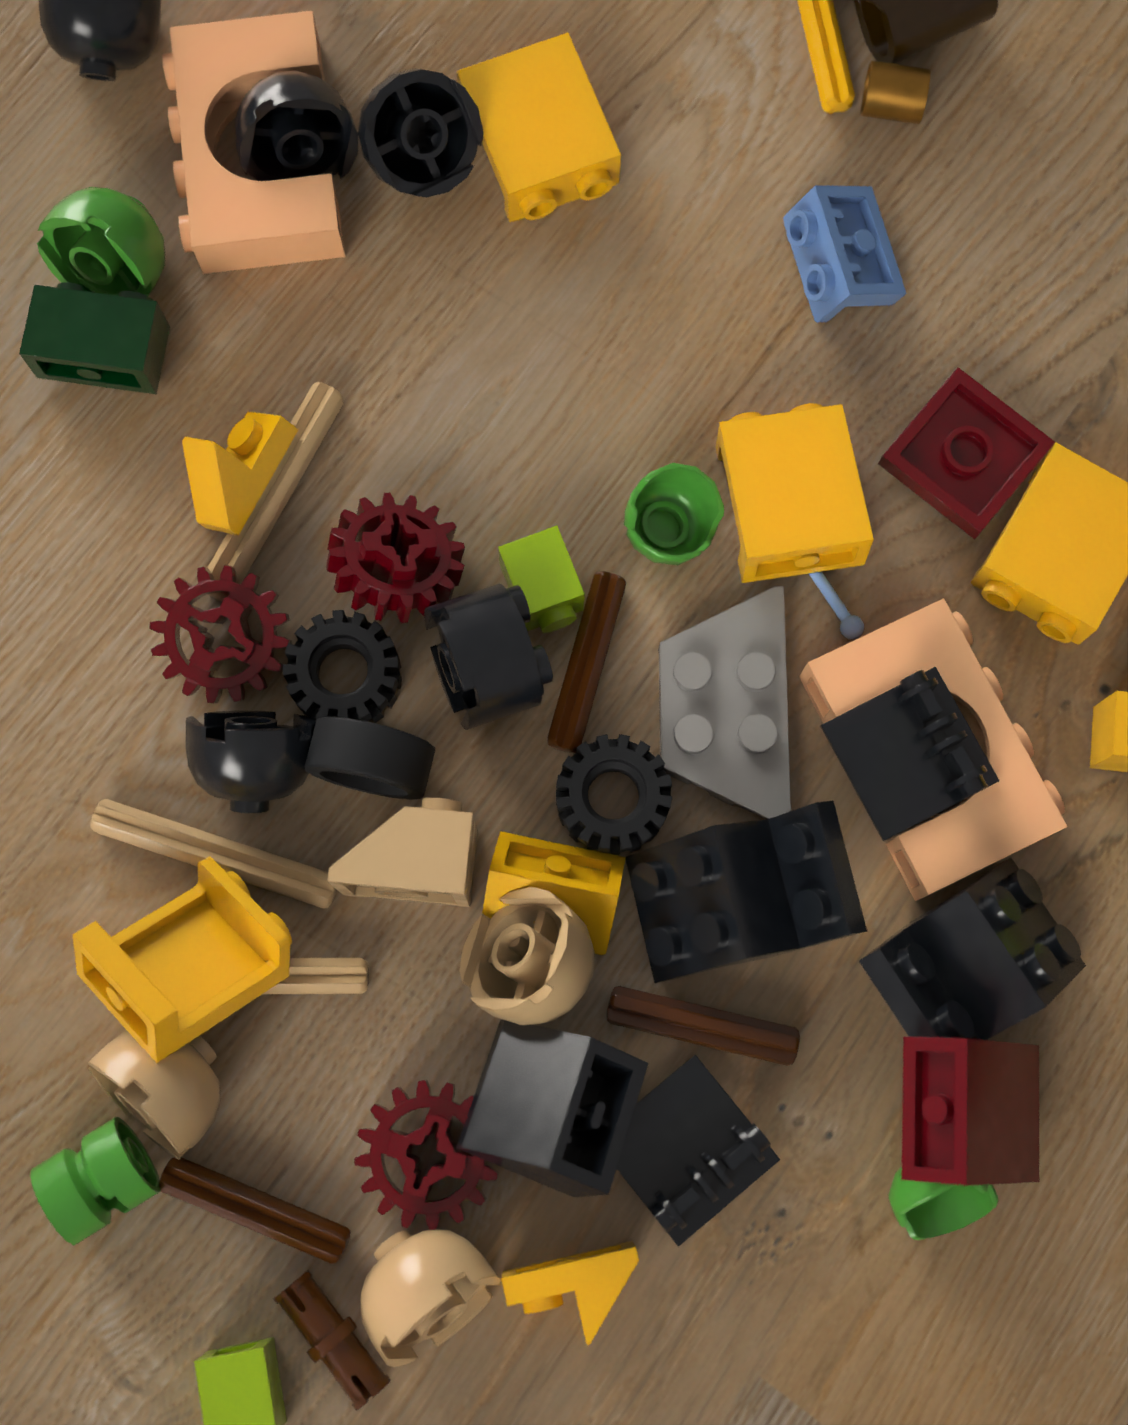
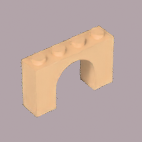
M313 11L170 27L172 52L163 53V67L167 86L170 91L176 90L177 106L168 107V119L172 139L175 144L181 143L183 160L174 161L173 170L179 197H187L188 215L179 216V231L185 253L194 252L203 274L345 257L339 201L332 173L272 181H255L231 173L216 160V149L223 131L236 117L245 94L259 80L274 73L286 71H300L315 75L324 80L321 47Z
M944 598L809 661L799 676L824 724L900 685V681L920 670L926 672L936 666L1000 780L962 800L956 808L898 835L886 844L915 901L1067 827L1061 816L1065 813V807L1059 792L1050 781H1043L1031 760L1034 756V750L1027 733L1018 723H1011L1000 703L1003 700V692L998 679L988 667L982 668L970 647L973 644V637L966 620L959 612L955 611L952 613Z

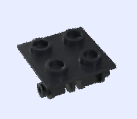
M936 666L926 672L920 670L901 680L900 685L820 726L883 841L1000 781Z
M694 1055L637 1102L617 1170L679 1247L781 1159L770 1147L771 1143L754 1123H750L699 1058Z

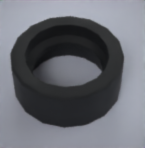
M322 717L318 718L315 724L305 770L317 778L349 789L390 798L421 799L425 795L435 747L422 738L392 727L350 718Z

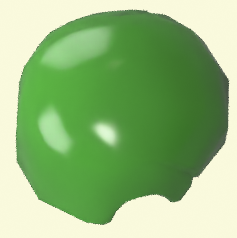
M671 463L650 472L631 492L624 514V525L627 528L626 535L633 548L652 562L680 565L701 555V552L711 545L718 525L724 516V504L715 481L699 468Z
M902 1166L895 1172L888 1194L897 1222L901 1227L906 1228L909 1236L914 1240L937 1237L964 1228L986 1216L999 1202L993 1184L963 1186L901 1180Z

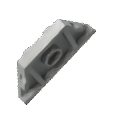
M774 586L660 642L658 648L660 757L665 762L664 770L666 774H670L671 777L686 784L692 783L707 790L709 795L731 806L736 804L764 819H770L791 811L784 586Z

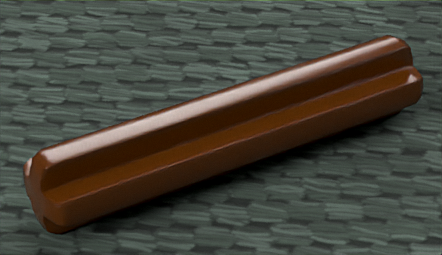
M597 571L592 579L547 737L548 745L560 751L576 753L577 747L583 741L625 591L626 581L617 574Z
M622 986L614 987L606 1013L607 1021L613 1025L785 1066L793 1065L799 1050L800 1033L795 1027Z
M171 1158L161 1175L159 1182L161 1192L330 1264L337 1263L342 1258L350 1240L351 1231L348 1227L185 1158Z

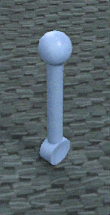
M823 572L808 573L841 621V634L847 639L859 638L864 631L863 621L858 616L850 614Z

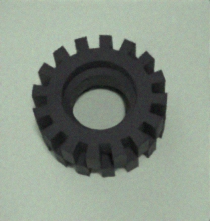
M344 610L332 611L333 618L324 620L322 614L311 618L314 625L308 630L301 625L294 633L298 639L295 645L288 643L285 650L288 663L283 664V676L287 680L288 685L286 687L290 696L302 713L315 719V722L318 718L330 716L362 721L372 719L374 723H377L384 717L382 711L387 706L392 709L397 700L395 692L397 689H401L402 684L400 668L402 667L391 637L385 634L384 628L375 620L373 623H370L364 614L355 611L353 617H347ZM341 649L358 652L364 657L368 667L367 676L363 684L355 691L347 694H336L328 691L322 686L319 678V670L323 660L332 652Z
M608 734L596 736L595 742L588 744L585 741L577 747L576 753L572 757L568 756L563 763L560 776L558 775L556 784V805L562 826L568 829L569 836L576 843L580 841L589 850L603 851L619 856L620 852L630 851L632 853L641 849L643 844L648 841L651 842L657 836L671 808L673 797L671 796L672 781L670 774L667 775L664 770L665 762L658 754L655 757L649 751L650 746L643 741H640L638 745L629 741L630 736L619 734L618 739H608ZM619 772L628 776L635 783L639 800L636 808L628 816L620 819H607L596 813L590 805L588 798L589 787L601 774Z

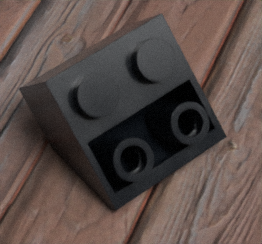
M500 1020L456 1148L574 1198L609 1195L649 1063L589 1036L532 1024L519 1025L506 1020Z

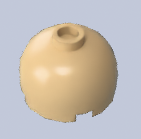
M534 887L511 891L498 899L508 904V906L499 909L491 919L482 914L473 924L462 949L459 970L463 984L471 989L472 997L470 999L478 1007L494 1017L519 1025H537L553 1022L572 1010L585 994L593 976L595 952L589 931L581 918L550 891Z
M126 1030L109 1042L87 1063L90 1065L88 1070L121 1111L126 1116L130 1112L146 1127L142 1132L176 1159H180L203 1137L216 1118L221 1103L220 1083L209 1065L217 1058V1055L201 1036H198L173 1054L156 1063Z
M403 1230L385 1240L374 1253V1257L378 1262L366 1276L361 1293L362 1322L371 1342L386 1365L393 1368L406 1365L419 1358L412 1346L431 1338L435 1346L438 1347L466 1326L493 1298L485 1285L499 1286L501 1279L487 1259L466 1238L450 1230H426L413 1236L407 1230Z

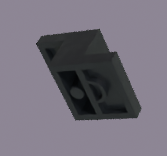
M834 801L816 802L765 820L713 825L626 856L631 887L634 893L654 983L675 980L719 967L771 958L867 932Z
M1011 857L990 869L965 889L908 923L859 960L908 1036L988 1040L1047 1007L1086 966L1080 958V947L1073 934L1065 926L1056 923L1042 903V892L1035 879L1027 871L1019 869Z

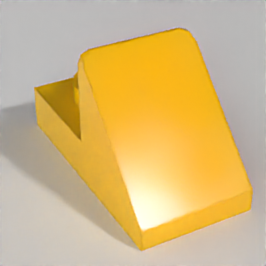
M247 412L245 417L230 431L226 450L210 440L184 437L182 446L197 523L206 529L239 536L296 436L298 429L282 416Z
M633 1241L505 1270L502 1273L501 1280L507 1306L522 1303L524 1314L537 1313L562 1306L564 1304L562 1294L575 1291L586 1345L589 1346L639 1262L636 1246Z

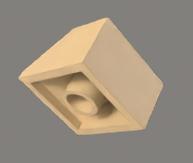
M423 798L421 808L405 806L330 866L327 882L345 896L470 907L478 829L473 813L461 811L462 802L444 798Z

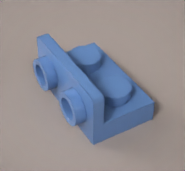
M815 185L785 214L783 222L787 238L791 245L803 283L804 293L808 299L815 322H828L845 307L891 306L907 294L872 186Z

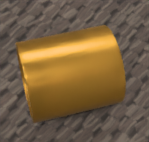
M871 60L863 89L861 116L920 124L928 98L931 70L929 68Z

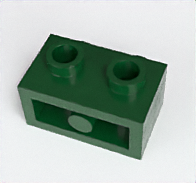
M70 282L59 283L57 287L34 284L19 354L34 375L40 379L157 395L170 326L158 302L139 292L120 291L116 296L94 293L85 286Z

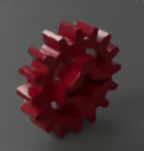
M384 493L381 506L376 507L370 500L363 497L359 500L357 514L344 509L340 514L338 528H332L330 532L326 569L327 572L337 574L334 585L335 591L337 593H344L352 590L354 595L351 608L356 611L367 603L375 606L374 617L378 621H382L387 610L396 611L401 623H408L411 609L417 608L424 616V609L426 607L435 605L436 601L441 603L450 600L455 586H459L465 566L461 563L465 546L462 542L453 541L457 526L454 522L439 525L436 522L439 508L435 505L428 508L425 512L417 510L416 496L410 495L404 505H396L391 493Z
M224 565L220 580H214L212 573L206 567L197 568L198 584L195 586L178 577L174 581L176 590L180 594L177 600L159 597L157 604L168 612L166 621L150 622L149 629L164 634V643L158 644L151 649L152 656H169L172 662L162 673L164 678L172 679L180 675L186 677L182 693L186 696H192L201 686L206 687L207 703L213 704L219 702L223 689H228L234 702L245 700L244 684L248 682L258 691L266 689L268 686L261 673L265 668L281 672L283 664L273 656L275 649L286 648L288 643L291 644L292 642L285 637L277 636V627L290 621L289 614H273L269 608L278 599V593L270 590L258 595L255 591L259 585L260 577L253 573L244 578L241 584L236 583L235 567ZM230 592L228 597L224 598L220 607L204 611L192 605L198 599L208 594ZM252 606L258 613L262 623V643L252 638L247 621L252 612ZM229 619L231 624L229 625L228 632L236 637L235 641L245 646L246 649L220 645L214 650L212 645L215 638L207 632L208 628L198 623V620L205 623L223 624ZM181 627L189 631L194 652L189 660L185 656L180 642ZM237 658L250 665L243 672L231 677H213L214 672L218 671L223 661Z
M428 1080L418 1081L416 1097L412 1099L408 1097L401 1087H397L392 1090L395 1104L392 1110L379 1104H374L370 1109L374 1118L379 1122L376 1129L362 1128L358 1131L357 1136L364 1142L371 1144L370 1153L354 1158V1165L363 1168L371 1167L373 1177L361 1186V1190L363 1193L373 1192L377 1189L381 1190L384 1198L377 1209V1212L381 1215L390 1211L395 1205L403 1209L401 1227L409 1228L417 1214L425 1215L429 1230H437L441 1213L448 1211L451 1218L458 1224L465 1219L464 1208L461 1202L467 1198L472 1203L482 1206L487 1199L482 1190L477 1186L479 1180H497L499 1172L493 1167L486 1165V1160L456 1148L457 1145L450 1133L453 1116L464 1125L474 1095L458 1104L453 1101L455 1084L447 1082L439 1096H432ZM420 1108H430L424 1125L415 1131L406 1133L392 1129L398 1120L409 1112ZM438 1123L439 1128L436 1134V1138H438L437 1150L446 1155L445 1164L436 1163L433 1165L428 1173L423 1176L421 1185H419L418 1181L421 1174L419 1169L420 1158L411 1154L413 1144L421 1145L425 1143L429 1135L434 1133ZM384 1154L398 1160L406 1176L403 1192L391 1180L386 1169ZM451 1176L466 1180L453 1194L438 1200H427L433 1183L444 1177Z

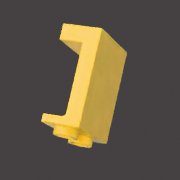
M569 32L456 71L457 82L466 88L479 109L483 128L482 144L503 192L505 212L509 222H515L523 218L527 220L543 218L552 213L557 206L580 198L582 200L597 199L619 183L621 153Z
M808 403L797 406L790 412L770 415L746 412L732 417L729 421L719 422L716 453L718 460L724 462L740 540L738 566L742 583L865 565L874 538L843 404L823 407L817 403Z
M1056 442L1035 469L1028 481L1030 485L987 559L974 575L971 584L982 590L983 598L993 606L1005 611L1017 610L1035 620L1037 628L1049 638L1062 643L1073 642L1081 644L1097 631L1128 576V482Z
M210 856L197 864L198 883L193 888L112 937L97 921L72 934L77 975L156 1063L173 1054L289 977L292 937L288 927L277 914L273 912L266 913L251 898L246 884L238 874L233 871L226 872Z

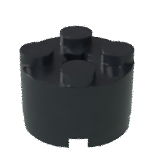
M496 584L428 606L424 609L426 630L438 626L441 639L440 644L430 647L438 676L453 712L456 713L466 709L461 722L465 730L539 706L542 702V695H544L543 685L553 681L551 664L542 645L532 646L524 624L530 622L531 616L526 597L519 585L506 589L502 584Z

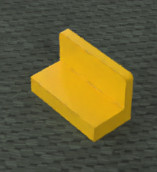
M500 831L489 868L482 914L491 919L499 909L508 906V904L498 899L511 891L527 887L548 890L567 904L587 925L595 954L604 955L608 948L626 857Z

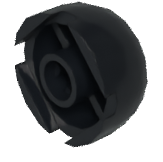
M39 0L40 23L50 47L62 59L80 65L79 75L81 77L98 81H115L116 70L133 69L149 58L155 48L161 23V0Z
M415 68L394 73L372 89L361 109L358 136L365 160L381 181L401 193L428 198L450 192L469 176L474 167L471 164L476 157L477 147L482 144L483 128L479 109L464 86L448 78L443 73Z
M300 71L277 72L259 80L245 94L235 117L236 148L241 167L246 175L248 173L257 181H272L331 173L333 177L338 173L341 180L350 172L358 154V132L345 102L336 89L312 74Z
M239 710L204 713V725L193 716L187 717L186 754L188 768L196 783L208 794L230 800L231 811L238 813L269 811V800L285 798L291 795L304 784L309 775L305 770V763L316 724L315 719L293 714V726L277 725L276 712Z

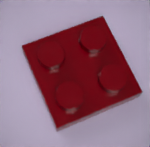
M957 367L882 455L878 465L975 540L1055 444V441Z

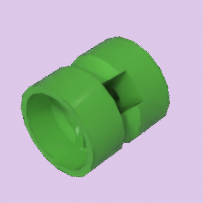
M114 1117L82 1137L81 1151L76 1152L70 1148L63 1149L31 1169L30 1174L32 1188L46 1217L64 1240L72 1245L79 1244L109 1225L113 1209L127 1213L161 1192L159 1176L150 1156L134 1131L120 1117Z

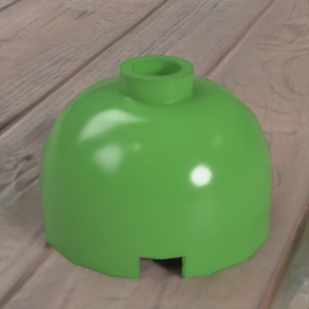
M88 187L76 191L56 204L38 228V231H43V237L37 243L39 254L50 272L61 283H76L87 287L92 292L117 296V293L120 291H135L149 296L165 267L164 237L155 220L139 200L116 190Z

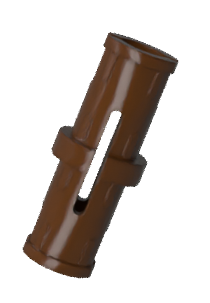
M308 1270L278 1294L274 1301L280 1304L311 1346L307 1354L312 1361L316 1363L321 1359L351 1399L354 1408L358 1410L369 1401L371 1396L375 1397L384 1389L391 1379L388 1375L384 1374L353 1333L358 1326L350 1316L345 1319L341 1317L311 1277L312 1274Z

